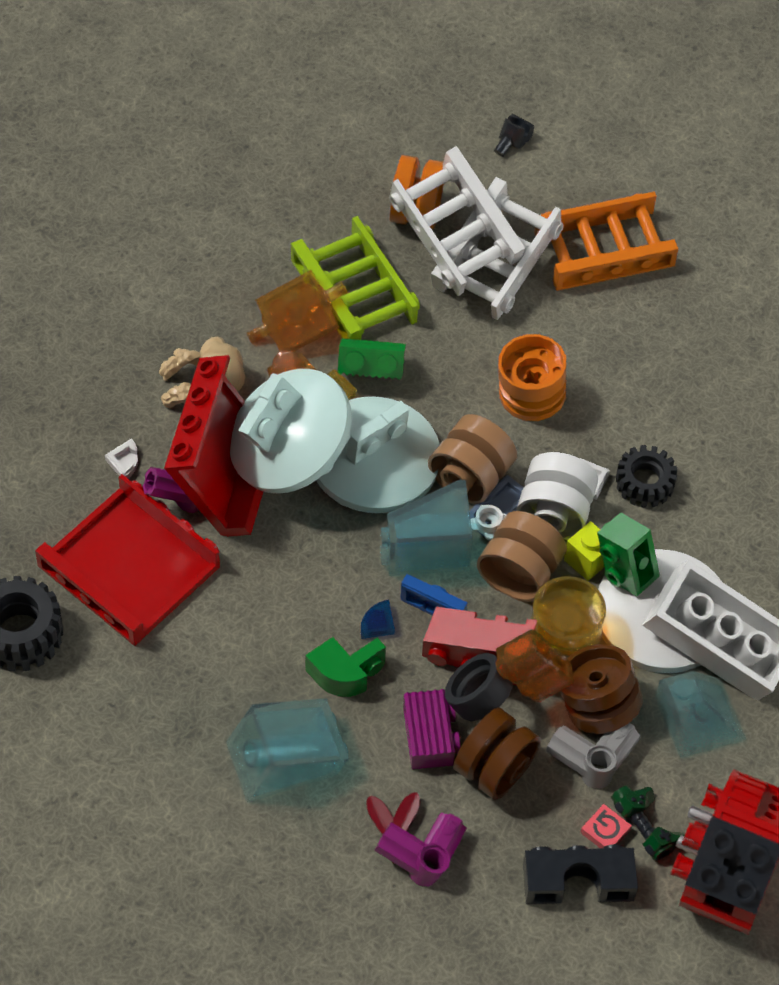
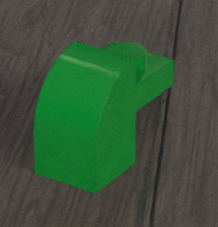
M331 637L305 655V670L324 691L340 697L356 696L367 691V675L372 677L384 667L386 646L377 637L350 656L337 640Z

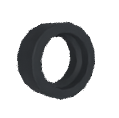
M489 653L476 655L462 664L451 676L445 688V699L464 720L471 722L481 720L493 709L500 707L508 698L513 687V675L495 655Z

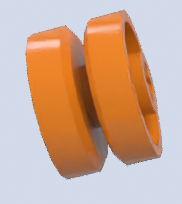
M401 155L393 181L398 179L404 189L407 190L443 169V161L430 159L425 164L422 176L420 177L421 165L418 157ZM444 183L413 200L422 216L440 206ZM391 204L390 222L406 225L408 220L402 211L397 212ZM436 223L431 225L430 228L434 229Z

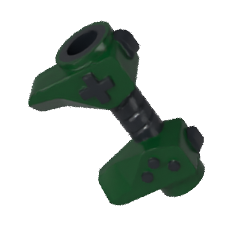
M626 785L612 794L611 799L614 802L615 809L623 818L631 819L645 839L643 842L644 849L655 862L671 854L675 847H677L679 837L681 835L685 836L684 833L669 832L661 827L655 829L649 822L643 811L655 800L651 787L634 791Z

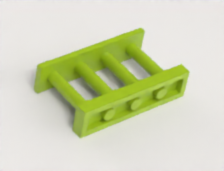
M358 216L352 218V235L316 250L313 248L309 249L303 239L291 243V262L341 338L362 340V334H364L365 329L402 313L405 314L411 325L417 323L418 310L420 309L415 293L408 291L376 244L371 228L368 225L364 226ZM356 246H359L366 256L332 272L323 271L319 265L320 261ZM374 268L381 279L346 295L338 294L334 288V284ZM385 291H389L396 301L360 318L358 316L353 317L349 311L350 306Z

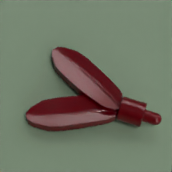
M417 792L410 793L402 800L394 818L379 798L369 796L366 802L369 816L381 835H383L391 822L408 832L420 809V797Z

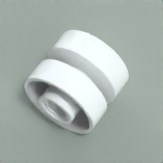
M559 452L539 454L530 463L525 479V487L522 490L516 511L527 512L542 518L551 524L564 539H570L587 523L590 504L593 501L598 483V475L588 463L575 456Z

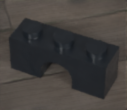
M612 844L598 849H588L586 846L576 845L561 850H552L546 846L525 850L523 875L526 904H561L565 891L564 882L574 876L586 877L594 883L597 889L598 902L635 901L638 884L634 848H624L622 845Z

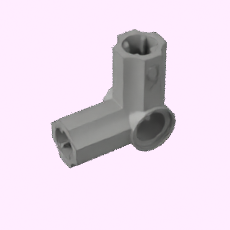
M629 723L616 731L604 733L597 744L594 745L563 725L554 733L547 745L546 752L581 774V778L587 786L593 789H601L610 784L613 774L639 742L641 735L636 731L635 726ZM593 765H601L605 769H598Z

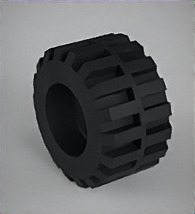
M14 576V580L8 582L6 578L0 579V626L5 620L15 615H28L36 619L32 626L19 632L7 631L0 627V669L4 664H7L8 671L16 672V666H22L23 672L31 670L30 664L36 663L37 667L44 665L43 657L46 656L51 660L55 655L54 647L60 648L62 643L63 623L57 597L53 591L49 592L48 586L43 582L37 585L35 578L28 577L27 581H23L21 576Z

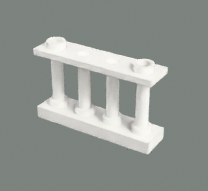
M456 146L446 152L441 171L405 190L398 179L393 181L389 198L397 212L402 211L442 271L440 274L444 284L449 289L453 288L459 296L464 292L467 281L464 277L499 257L503 259L506 257L510 265L515 264L521 260L525 246ZM447 181H454L460 189V195L422 216L413 200ZM465 206L468 208L472 207L477 214V220L439 241L430 226ZM482 231L485 233L489 232L495 241L494 246L456 267L447 251Z
M495 177L487 192L500 211H505L540 229L532 243L518 237L525 246V251L516 267L498 258L485 265L487 268L508 278L499 292L469 276L464 277L467 281L465 289L492 302V318L498 320L503 312L507 314L511 310L515 302V294L551 239L556 240L563 229V223L561 222V209L557 207L553 209L547 219L509 200L507 182ZM474 210L462 228L477 220V214ZM482 231L447 251L456 267L484 252L477 248V243L482 236L486 237L488 235L491 237L489 232L485 233ZM436 265L431 273L432 286L444 292L447 286L441 278L440 273L442 271Z

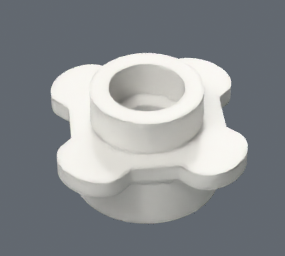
M481 505L476 512V517L469 520V528L472 531L484 534L487 540H492L495 531L506 514H503L496 506Z

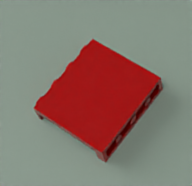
M229 355L199 358L164 469L220 535L227 537L251 535L263 491L247 483L237 473L231 460L230 448L234 424L245 400L225 376L231 358Z
M121 474L118 477L120 488L55 546L51 547L44 542L35 550L39 568L127 641L136 646L220 568L219 549L213 541L200 537L195 533L194 528L185 519L179 520L175 517L163 501L159 499L155 501L149 495H144L143 486L135 480L130 481Z

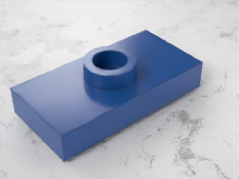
M406 574L401 582V601L428 614L433 615L436 607L467 611L468 602L449 594L441 586L430 585L409 574Z

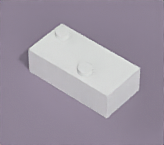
M686 560L677 567L669 577L642 626L748 696L760 700L772 693L779 681V619L690 560Z

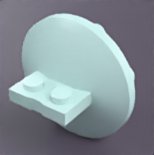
M294 369L278 375L272 373L270 378L246 399L237 414L230 448L231 460L237 473L254 488L268 493L296 491L313 483L322 475L329 473L350 439L351 406L342 387L327 374L313 369Z
M360 397L349 400L352 413L350 439L333 464L332 470L316 480L325 493L339 504L362 512H394L416 503L433 486L438 470L433 473L428 467L429 457L440 445L434 429L419 412L402 401L399 402L384 397Z

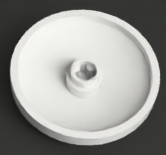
M655 549L660 577L636 597L622 587L613 586L604 576L597 591L595 619L605 643L623 649L631 658L633 666L656 673L684 672L694 669L701 664L642 625L672 572L686 560H690L718 580L720 578L707 565L692 556L672 550Z

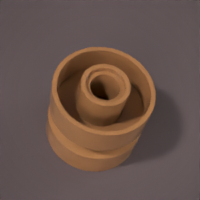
M468 414L460 418L449 432L447 439L443 440L428 459V467L433 473L438 470L435 480L443 489L467 503L479 504L485 501L498 484V479H501L517 459V450L511 438L498 425L484 417Z
M522 511L509 512L495 531L493 539L488 542L478 558L477 569L482 578L492 588L518 601L532 602L540 597L550 580L551 574L557 569L566 554L567 545L562 535L542 518Z

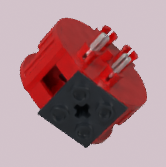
M733 769L724 790L710 783L707 787L708 791L701 805L714 809L713 814L696 806L690 807L688 817L696 820L695 824L693 825L690 822L685 836L681 835L676 846L696 855V858L693 860L678 853L670 875L686 880L679 902L680 907L749 935L779 861V787Z

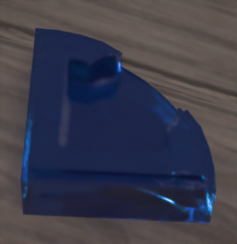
M389 600L373 605L362 619L361 639L394 635L395 627Z

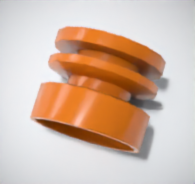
M526 334L516 337L503 347L499 355L498 372L499 397L504 409L513 417L524 421H541L552 417L562 408L566 400V355L562 347L552 338L540 334Z

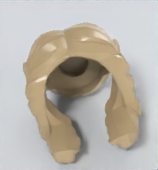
M219 336L209 338L201 347L200 353L195 350L190 351L177 348L173 353L175 356H171L167 361H164L159 370L163 380L167 381L186 364L197 366L199 358L229 355L231 359L225 376L237 392L241 389L245 380L243 358L240 351L236 347L225 343L224 339ZM182 382L179 386L175 385L170 388L167 393L161 396L163 405L171 408L176 404L186 402L191 386L190 383Z

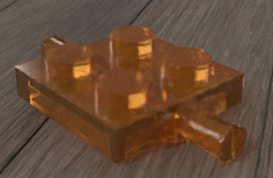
M309 270L255 299L262 314L263 324L246 332L252 344L270 336L275 341L281 355L287 356L340 328L333 313L332 301L348 294V291L342 281L325 290L320 286L315 273Z

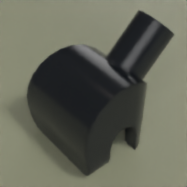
M511 114L508 119L505 118L498 137L501 140L494 149V152L504 157L511 146L520 149L531 139L534 125L515 114Z

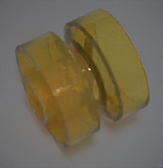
M563 576L546 582L537 591L531 619L538 620L533 651L545 663L560 668L561 664L572 653L587 646L600 644L606 616V604L601 592L593 584L578 577Z

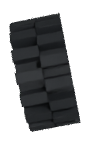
M641 445L639 452L636 447L630 449L629 454L625 452L622 455L617 468L616 487L618 492L622 491L621 496L625 500L631 497L630 504L635 505L637 501H641V507L647 508V503L651 502L652 507H656L659 500L663 504L667 501L668 496L671 497L673 494L678 470L677 466H674L672 456L666 459L668 452L662 450L659 454L657 453L658 447L652 446L651 451H648L646 445ZM639 469H649L658 475L659 480L656 483L645 484L635 479L634 473Z

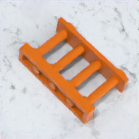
M655 191L644 194L637 193L629 197L561 210V222L563 223L561 233L578 229L589 257L572 260L562 234L560 233L556 240L551 239L559 263L555 264L553 275L556 291L675 266L678 254V246L675 239L660 241L650 214L654 213ZM552 211L540 215L548 219ZM637 217L648 245L633 248L630 247L620 221ZM608 223L619 251L603 254L600 252L591 226ZM535 227V231H534L535 236H536V235L538 234V232L540 231V229H538V228H536V227Z

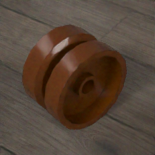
M607 644L584 647L572 653L561 664L557 672V685L565 701L569 718L575 727L587 733L603 734L616 731L628 725L640 712L643 705L642 690L635 677L631 658L619 647Z
M500 707L493 709L473 729L460 748L453 767L454 770L469 781L479 778L478 788L494 800L503 797L525 773L535 758L541 744V738L526 726L515 730L516 719Z

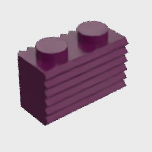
M435 689L433 691L404 693L403 711L411 770L453 766L454 756L460 750V739L458 732L452 733L450 722L456 721L455 710L445 699V690L441 689L438 691Z

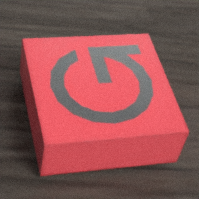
M603 804L581 828L580 833L599 848H604L607 845L619 844L630 832L632 825Z

